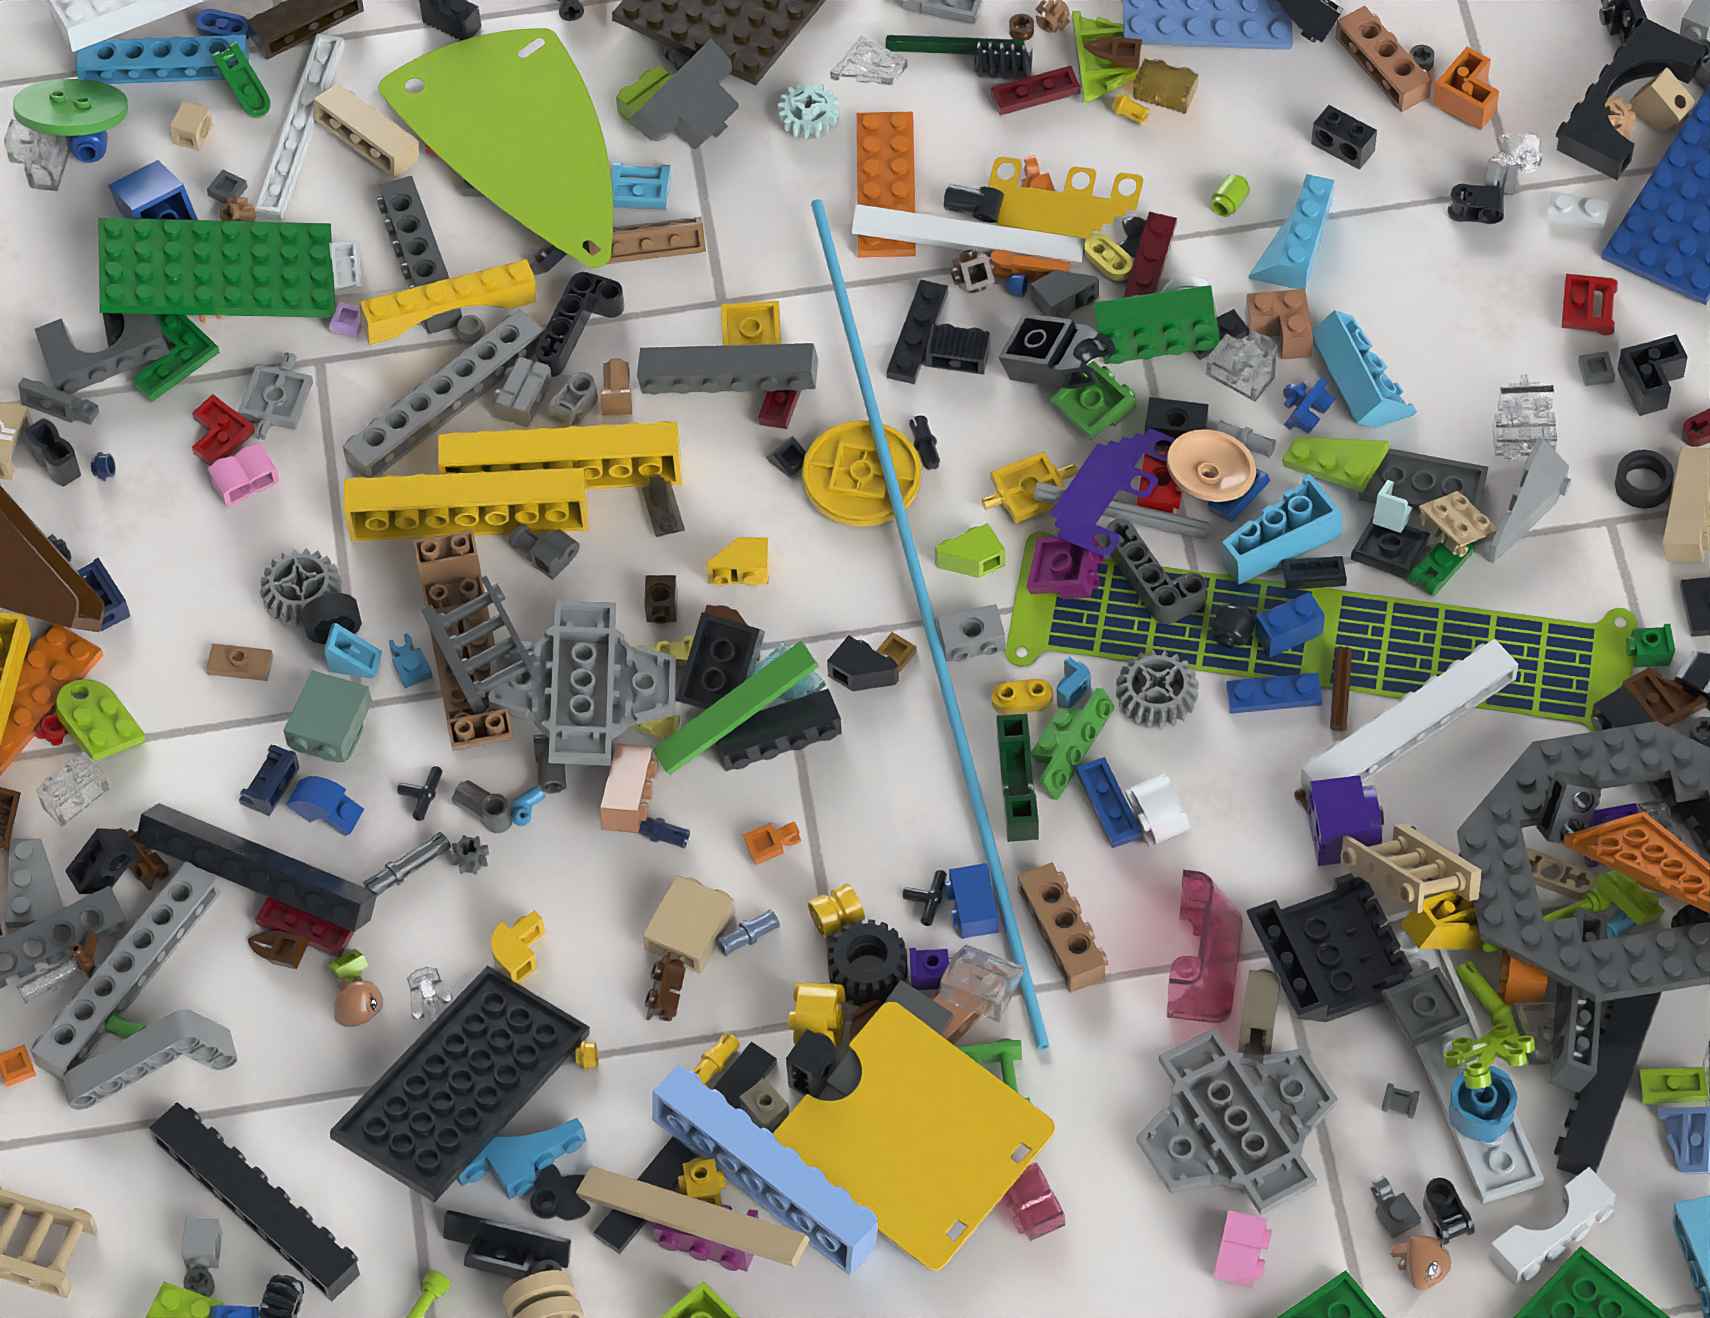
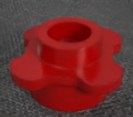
M57 715L46 716L42 720L41 727L35 730L37 738H44L54 746L61 745L65 735L69 734Z

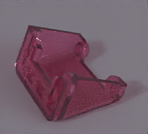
M1183 869L1179 919L1190 921L1193 926V935L1201 936L1198 957L1181 956L1172 963L1168 987L1167 1017L1221 1023L1230 1017L1233 1007L1243 923L1242 914L1210 876L1200 871Z

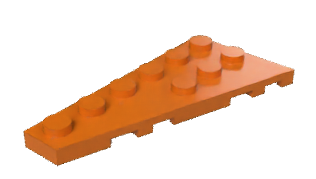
M1639 812L1564 835L1565 847L1710 913V864L1646 812Z

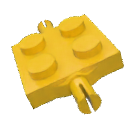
M1043 451L990 472V479L997 493L981 498L982 505L985 510L1002 504L1009 511L1015 524L1053 510L1056 505L1034 498L1037 483L1041 482L1065 488L1063 480L1075 476L1078 473V468L1075 463L1058 469L1050 462L1047 454Z

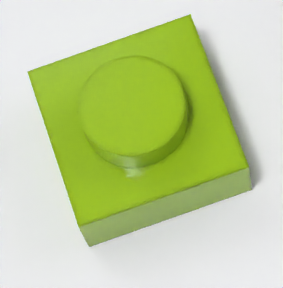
M353 949L328 963L333 975L340 981L343 977H348L349 980L354 979L362 973V969L369 966L364 955L357 949Z

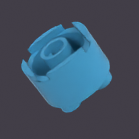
M1494 1066L1489 1067L1492 1083L1481 1089L1467 1088L1465 1086L1464 1071H1462L1453 1083L1449 1102L1450 1124L1462 1135L1486 1143L1496 1141L1498 1137L1510 1128L1517 1103V1092L1512 1084L1513 1081L1507 1073Z

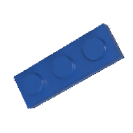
M1318 673L1226 681L1230 714L1322 705Z
M1102 757L1077 766L1076 774L1112 848L1140 839L1142 835L1140 827L1106 758Z

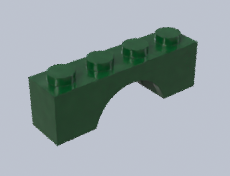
M1027 713L996 716L997 743L1007 842L1039 840V819L1032 775Z

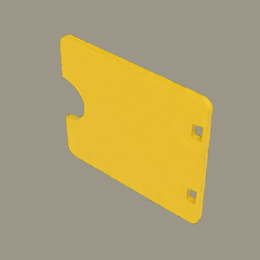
M887 1002L879 1008L849 1044V1048L858 1056L862 1066V1076L857 1088L849 1096L836 1101L819 1100L806 1094L775 1130L773 1135L776 1141L783 1147H790L799 1154L801 1161L810 1168H818L825 1175L826 1180L833 1186H840L845 1189L851 1196V1200L860 1207L866 1206L878 1220L877 1231L928 1270L939 1271L946 1266L1055 1134V1124L1048 1115L900 1004ZM1023 1145L1030 1150L1020 1163L1017 1164L1011 1157ZM959 1221L966 1227L955 1241H952L946 1234Z

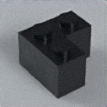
M1677 334L1621 349L1617 370L1639 416L1667 409L1671 393L1669 381L1684 377L1688 356Z

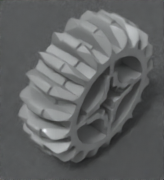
M307 548L302 554H298L293 549L290 556L282 552L280 561L272 559V568H265V577H262L260 581V594L267 611L270 610L274 618L280 617L284 624L292 619V623L297 626L299 621H302L301 612L308 602L321 595L342 593V580L335 564H331L328 556L322 558L318 550L310 555V551ZM299 582H302V585H303V586H302V590H303L302 593H300V589H299V588H300V584H299Z
M1152 649L1148 657L1140 652L1138 660L1130 658L1128 666H1122L1120 676L1116 680V697L1119 699L1120 709H1126L1125 714L1127 718L1135 716L1137 725L1146 721L1150 729L1153 723H1158L1162 730L1165 722H1169L1174 727L1177 723V718L1184 721L1187 717V712L1192 713L1194 703L1198 700L1197 690L1199 689V682L1195 679L1196 673L1194 669H1189L1187 660L1179 662L1177 654L1171 658L1168 657L1166 650H1164L1162 655H1156ZM1137 682L1141 684V693L1139 695H1136L1133 690ZM1175 684H1178L1182 690L1177 697L1173 694V686Z

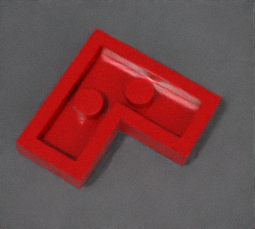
M214 394L192 412L193 419L209 432L191 448L193 454L208 466H211L217 459L230 456L255 433L253 424Z

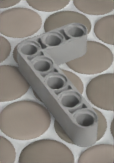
M191 1010L175 1011L66 1072L63 1080L69 1105L72 1109L76 1110L89 1108L183 1055L211 1069L222 1070L229 1068L237 1062L231 1032L228 1028Z

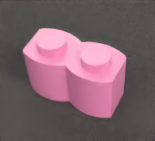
M261 444L247 445L241 448L235 456L217 459L207 469L210 482L226 506L236 504L249 497L252 493L263 491L279 481L277 468Z
M1228 1210L1214 1279L1253 1287L1254 1278L1261 1279L1265 1260L1259 1259L1261 1248L1268 1249L1272 1231L1266 1229L1267 1219Z

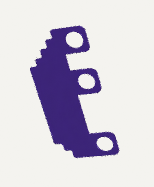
M1148 429L1144 435L1136 433L1131 439L1122 437L1118 443L1109 441L1106 446L1096 444L1050 513L1051 516L1057 518L1055 526L1061 529L1058 533V538L1101 556L1110 555L1119 542L1120 537L1112 531L1097 526L1096 523L1119 489L1141 498H1146L1151 494L1158 483V478L1134 466L1143 453L1167 462V455L1158 454L1154 446L1161 440L1173 443L1176 439L1156 430ZM1136 476H1144L1149 479L1150 486L1146 490L1137 491L1131 487L1130 482ZM1097 534H1106L1111 538V545L1105 549H1098L1093 546L1092 538Z

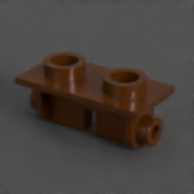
M130 829L127 833L139 853L128 867L133 872L135 878L141 881L150 891L152 890L154 879L159 878L163 880L169 875V866L156 852L145 855L151 852L152 848L135 842L137 831Z
M667 952L660 961H656L651 971V979H654L653 988L648 991L645 999V1007H648L646 1020H650L654 1014H659L661 1020L672 1021V1018L677 1014L680 994L669 990L670 988L677 991L682 989L686 968L681 960L674 959L669 961L671 952Z

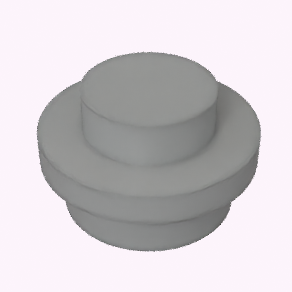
M475 315L462 317L456 326L457 337L466 343L479 341L480 337L485 333L484 323Z

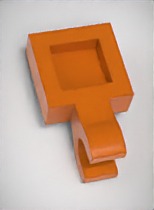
M1036 156L1024 157L1026 166L1023 168L1027 178L1021 179V187L1055 191L1049 173L1040 175Z
M795 822L788 823L774 830L772 823L742 834L755 865L784 854L782 845L792 846L801 842L800 832Z

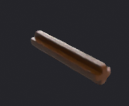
M1339 646L1335 649L1330 728L1333 731L1342 732L1347 729L1352 658L1350 647Z

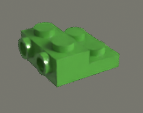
M1094 361L1087 366L1094 369V374L1098 378L1096 384L1075 389L1062 388L1050 398L1051 404L1091 441L1108 425L1112 424L1115 427L1136 408L1134 392L1126 384L1121 386L1115 381V376L1106 366L1100 367Z

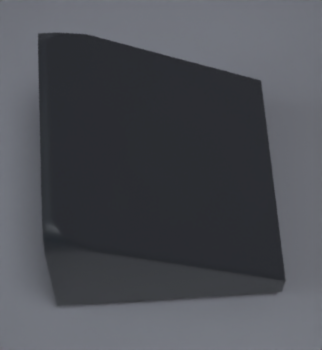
M791 436L766 458L788 477H792L802 468L806 451Z

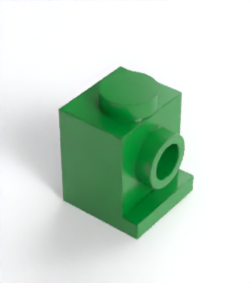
M1664 624V627L1633 628L1631 636L1626 638V653L1628 656H1632L1633 667L1670 666L1675 653L1671 624Z

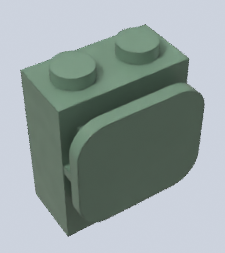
M312 670L283 730L287 746L300 753L313 755L327 761L344 763L352 756L363 733V721L372 704L369 687Z

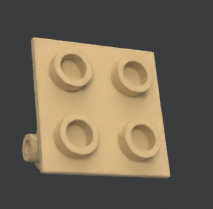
M1458 491L1418 507L1421 510L1419 514L1420 523L1433 533V536L1439 537V541L1445 543V546L1453 555L1464 556L1469 549L1466 546L1467 544L1494 534L1497 531V528L1489 519L1479 512Z

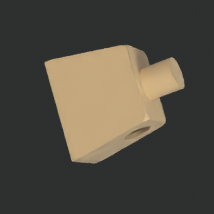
M1666 68L1641 87L1628 103L1632 104L1631 110L1633 112H1636L1639 117L1659 133H1664L1672 126H1675L1680 131L1689 117L1687 112L1693 107L1695 100L1673 73Z

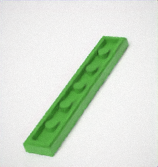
M799 641L654 747V754L664 770L669 775H672L820 666L806 645Z

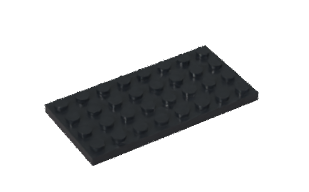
M487 965L330 1130V1139L435 1203L575 1051L576 1046H579L589 1036L590 1026Z

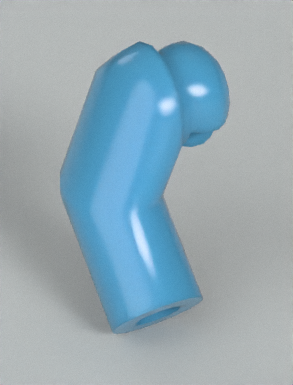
M538 785L513 800L511 819L514 824L518 826L526 825L531 819L532 806L545 798Z

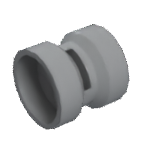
M1490 161L1485 186H1498L1504 193L1513 195L1519 166L1509 165L1508 167H1503L1499 162Z

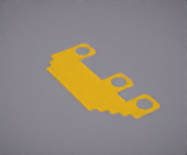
M998 157L994 161L988 187L998 189L1004 193V199L998 216V226L1089 239L1092 231L1102 230L1103 224H1112L1115 217H1124L1127 210L1135 211L1137 209L1144 180L1138 174L1119 173L1114 179L1110 198L1092 196L1097 176L1096 171L1091 168L1075 166L1068 171L1063 192L1019 187L1017 183L1022 162L1015 158ZM1007 162L1013 164L1015 173L1010 179L1003 180L998 177L997 170L1001 164ZM1079 172H1084L1090 179L1088 186L1081 190L1075 189L1072 186L1073 176ZM1127 178L1133 179L1136 182L1135 192L1129 196L1122 195L1118 190L1120 182Z

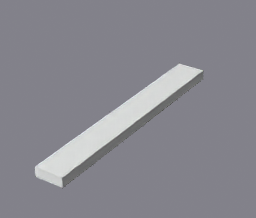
M316 33L254 207L258 217L283 220L317 123L314 120V98L327 91L330 87L345 44L343 37Z
M856 204L852 225L853 234L959 250L976 249V252L980 251L985 254H991L996 250H1008L1012 255H1029L1034 258L1048 260L1058 259L1063 262H1070L1071 267L1081 268L1085 242L1083 238Z

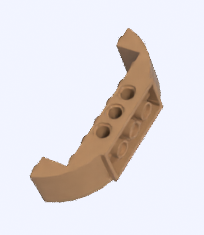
M473 530L413 541L426 607L432 604L437 614L442 612L447 614L485 593ZM488 606L452 624V628L447 630L448 635L451 637L455 634L457 637L489 620ZM430 629L452 751L513 740L508 709L494 710L488 708L489 691L486 692L487 696L482 698L487 710L480 714L474 713ZM493 632L462 648L463 651L458 653L460 658L467 657V659H470L494 646ZM491 661L474 670L475 673L470 676L473 682L476 680L481 682L490 677Z

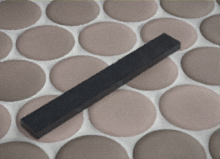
M751 1041L712 1089L719 1091L733 1108L740 1109L739 1096L764 1079L777 1064V1058ZM672 1136L637 1180L672 1191L679 1183L678 1176L684 1175L683 1163L690 1162L692 1159L699 1158V1156ZM612 1209L593 1232L594 1237L618 1254H621L648 1220Z

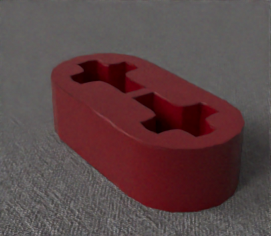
M1710 408L1688 418L1684 422L1681 437L1687 445L1699 447L1710 442Z

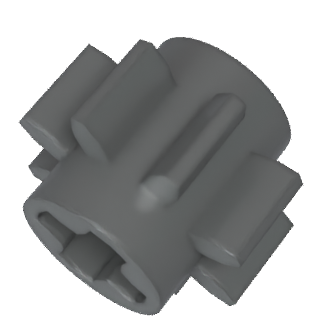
M463 835L458 844L452 843V849L455 854L450 856L452 865L459 864L460 874L468 872L476 875L482 866H488L487 858L485 857L489 854L488 845L481 846L479 836L472 838Z

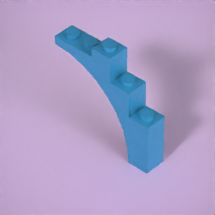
M575 1118L556 1128L531 1135L496 1136L461 1173L457 1180L461 1186H464L469 1182L479 1181L485 1176L486 1172L491 1171L509 1200L515 1196H523L536 1185V1170H544L552 1165L555 1159L565 1153L571 1154L577 1151L586 1142L584 1127L578 1118Z

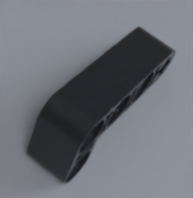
M578 272L571 277L536 347L537 362L548 365L551 369L552 377H556L563 372L592 313L608 318H614L622 314L625 305L621 284L615 280L588 272Z

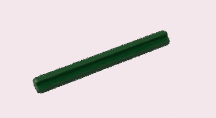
M887 35L885 48L891 52L975 55L977 41L981 43L983 50L986 49L988 42H992L995 51L999 43H1003L1005 51H1008L1012 43L1015 45L1016 52H1019L1022 44H1025L1022 39Z

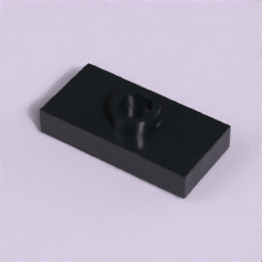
M1343 556L1282 560L1286 590L1346 586L1347 577Z

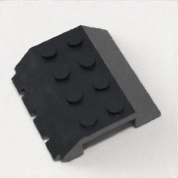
M1352 873L1335 878L1333 891L1280 909L1277 900H1273L1247 910V915L1298 1019L1326 1023L1384 1002L1381 992L1406 981V976L1413 971L1404 951L1396 952L1401 945L1391 925L1382 926L1388 919L1378 899L1373 898L1369 900L1375 895L1370 883L1359 876L1357 878L1354 877Z

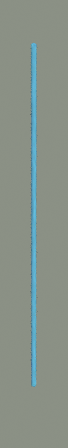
M816 199L811 202L812 210L1035 1043L1038 1050H1045L1050 1045L823 202L820 199Z

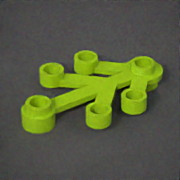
M1498 1024L1493 1026L1485 1037L1473 1041L1468 1037L1454 1039L1452 1041L1453 1050L1443 1054L1444 1064L1447 1068H1456L1464 1063L1478 1059L1477 1062L1466 1065V1071H1464L1465 1086L1469 1089L1485 1088L1492 1083L1489 1067L1495 1058L1498 1057L1506 1061L1509 1066L1514 1067L1526 1064V1053L1535 1050L1534 1037H1519L1518 1030L1511 1028L1509 1024Z

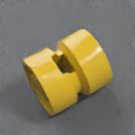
M849 883L833 889L830 897L822 894L807 902L811 918L823 938H827L837 931L839 932L842 924L852 926L857 920H865L861 902Z

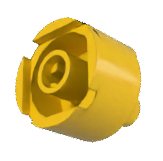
M796 982L793 992L796 1008L795 1011H790L788 1019L789 1030H794L793 1043L796 1045L804 1032L809 1029L816 1034L820 1032L828 1036L832 1040L834 1048L837 1049V1044L840 1045L845 1026L846 1012H842L840 1002H846L843 985Z

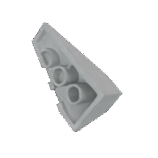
M1537 438L1523 468L1525 472L1520 486L1516 485L1509 505V511L1511 512L1505 511L1490 545L1488 562L1494 564L1556 505L1560 495L1565 496L1571 484V479L1567 478L1569 465L1544 438Z

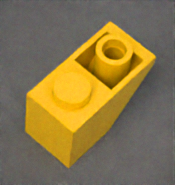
M768 537L736 538L707 562L708 584L720 586L728 584H746L749 586L768 584L770 555Z

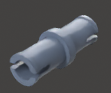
M770 909L749 922L747 920L740 922L738 928L722 937L716 938L717 946L721 953L727 956L746 944H755L757 938L775 928H779V920Z

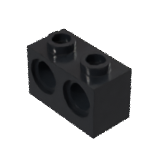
M1328 104L1313 123L1311 144L1360 170L1375 152L1377 130Z
M1555 771L1536 828L1548 842L1564 844V835L1591 827L1592 815L1595 807L1600 803L1601 789L1590 776Z
M97 828L65 872L79 894H93L107 886H110L112 889L138 855L139 851L125 829Z

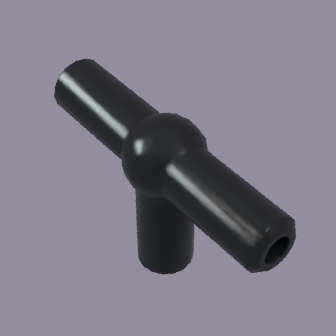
M438 766L431 768L424 786L407 783L398 784L397 793L399 795L419 798L412 814L413 818L417 821L424 820L431 801L436 797V788L443 773L442 769Z
M943 870L935 871L929 891L909 887L903 889V899L926 903L920 920L924 926H931L933 924L937 907L942 902V891L947 877V873Z

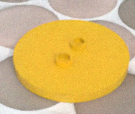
M857 420L841 423L819 435L808 448L802 466L803 487L812 505L827 518L848 526H875L894 519L893 508L869 421ZM882 423L904 507L907 510L919 492L921 484L920 458L915 447L906 436Z

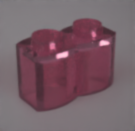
M1037 1162L1029 1165L1001 1200L1006 1208L1011 1206L1016 1214L1012 1218L1019 1234L1025 1233L1027 1238L1032 1241L1065 1226V1215Z

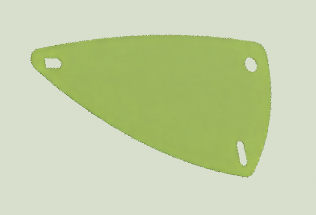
M548 28L507 30L468 38L424 54L394 70L380 81L378 86L380 94L410 128L452 169L499 208L558 249L588 267L600 268L610 261L613 239V190L607 149L601 125L587 87L571 56L554 31ZM541 38L545 41L543 46L527 57H519L518 52L534 40ZM418 78L424 82L423 90L418 93H409L405 89L406 83L411 79ZM585 241H592L601 250L592 256L582 247Z

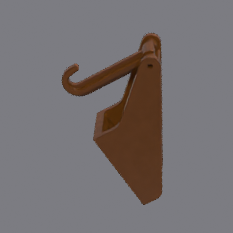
M0 485V608L71 629L100 632L105 614L103 600Z

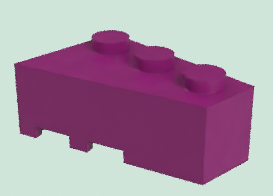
M721 1204L720 1206L732 1210V1207L729 1205ZM748 1209L745 1215L759 1219L758 1210ZM655 1223L653 1228L655 1242L660 1247L668 1251L680 1250L687 1252L691 1257L699 1261H707L708 1259L718 1262L723 1268L731 1271L739 1269L747 1272L754 1254Z

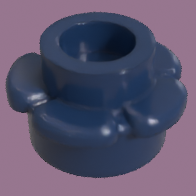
M98 452L95 458L91 460V471L95 477L97 476L102 481H106V478L115 475V461L110 453L103 454Z

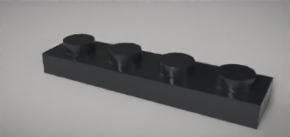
M920 279L887 368V378L915 385L926 355L932 324L937 325L948 295L947 285Z

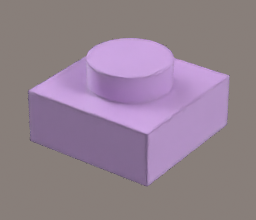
M339 302L329 324L330 331L358 338L362 330L360 307Z

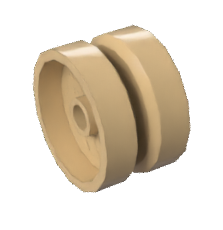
M550 1270L527 1276L510 1286L502 1296L508 1318H585L579 1300L574 1298L576 1292L570 1274L565 1271Z

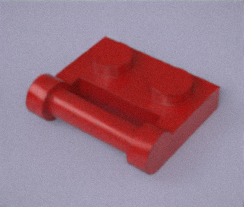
M1566 274L1561 328L1597 331L1604 336L1612 335L1615 331V322L1612 318L1614 294L1618 291L1617 280L1607 277ZM1594 290L1602 293L1601 318L1592 317Z

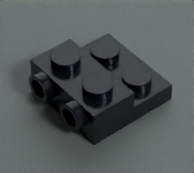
M1601 0L1603 6L1599 10L1601 24L1603 26L1606 25L1610 36L1619 34L1621 44H1626L1634 26L1639 27L1642 21L1647 18L1641 1Z

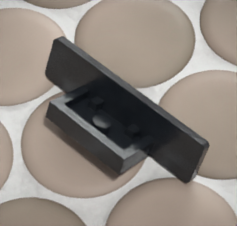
M447 1210L444 1215L443 1237L447 1240L470 1245L464 1256V1266L521 1280L530 1275L536 1261L553 1260L563 1268H567L570 1263V1239L452 1210Z

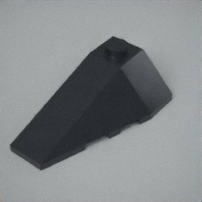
M1277 0L1295 24L1303 30L1301 35L1313 43L1317 40L1320 42L1324 41L1344 10L1331 0Z

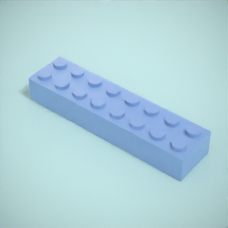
M677 1065L653 1090L652 1120L697 1154V1156L707 1159L715 1158L716 1169H723L725 1178L790 1229L805 1233L810 1239L808 1242L847 1274L851 1275L875 1250L878 1220L866 1206L860 1207L851 1200V1196L845 1189L840 1186H833L826 1180L825 1175L818 1168H810L801 1161L799 1154L790 1147H783L776 1141L775 1136L768 1129H760L751 1122V1118L745 1111L733 1108L716 1089L710 1090L706 1087L695 1072L691 1070L686 1071L680 1065Z

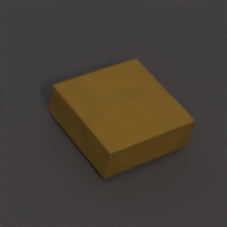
M891 632L876 652L893 658L898 664L900 673L917 653V646Z

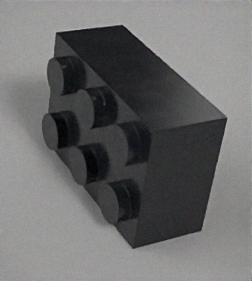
M702 612L675 701L708 709L753 675L766 631Z

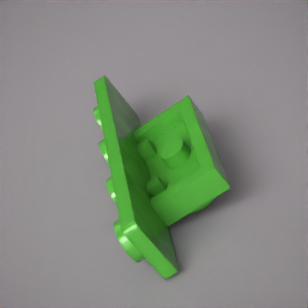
M1103 688L1095 689L1083 710L1059 707L1031 751V756L1035 762L1049 763L1039 782L1051 799H1059L1074 775L1076 767L1084 759L1115 708Z

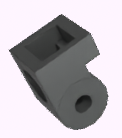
M555 530L543 544L538 542L530 549L532 565L553 580L573 560L579 551L580 544L562 530Z

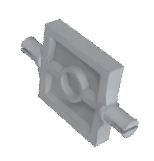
M285 353L281 366L266 367L256 365L238 409V414L246 420L258 422L254 437L259 440L260 437L261 440L266 439L270 426L296 429L312 387L313 379L311 375L297 373L292 370L297 359L293 353Z

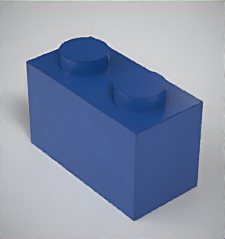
M1308 592L1257 615L1255 636L1268 657L1271 658L1322 635L1325 614L1312 594Z
M983 863L949 869L950 881L944 882L947 900H953L955 909L950 910L953 928L959 927L962 939L998 933L999 917L987 864Z

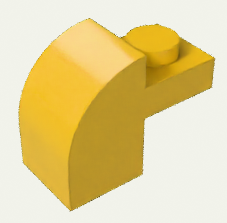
M535 910L527 916L520 917L511 929L501 921L491 937V949L496 969L499 973L516 983H520L537 969L535 953L528 946L545 934L543 918Z

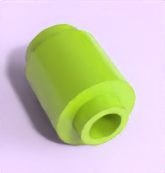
M1227 175L1212 195L1210 203L1212 210L1222 217H1229L1230 214H1234L1250 193L1247 180L1241 175Z

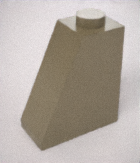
M1249 970L1241 1020L1239 1053L1261 1056L1271 1054L1280 981L1276 973L1270 970Z

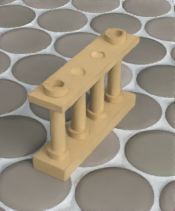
M1405 823L1394 825L1392 841L1368 847L1349 835L1343 836L1340 855L1341 866L1416 913L1422 912L1425 895L1451 890L1467 901L1479 899L1482 870ZM1390 854H1393L1395 856L1390 858L1383 857ZM1408 866L1414 867L1413 869H1409V870H1404V869H1402V868L1408 867ZM1427 878L1433 879V881L1423 882L1421 880Z
M0 1187V1207L9 1209L0 1228V1278L68 1298L72 1285L64 1269L81 1231L96 1235L98 1229L92 1215L80 1208L70 1210L3 1190ZM21 1214L39 1218L23 1255L18 1256L17 1259L6 1256L4 1251ZM51 1223L69 1227L53 1264L47 1268L36 1265L34 1260Z

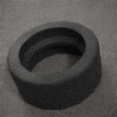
M1646 449L1632 451L1625 455L1618 463L1614 483L1616 492L1625 503L1632 507L1642 509L1654 508L1664 503L1670 495L1674 477L1673 468L1666 457L1656 451ZM1644 468L1657 473L1662 479L1661 486L1655 489L1643 490L1631 485L1626 476L1628 472L1634 469Z
M344 593L321 595L308 602L301 612L307 638L319 644H326L333 623H337L353 634H356L362 625L356 599ZM338 617L336 619L326 620L328 618Z

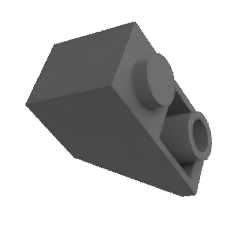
M1055 270L1031 283V301L1044 316L1067 318L1073 311L1082 306L1092 304L1099 297V279L1096 276Z

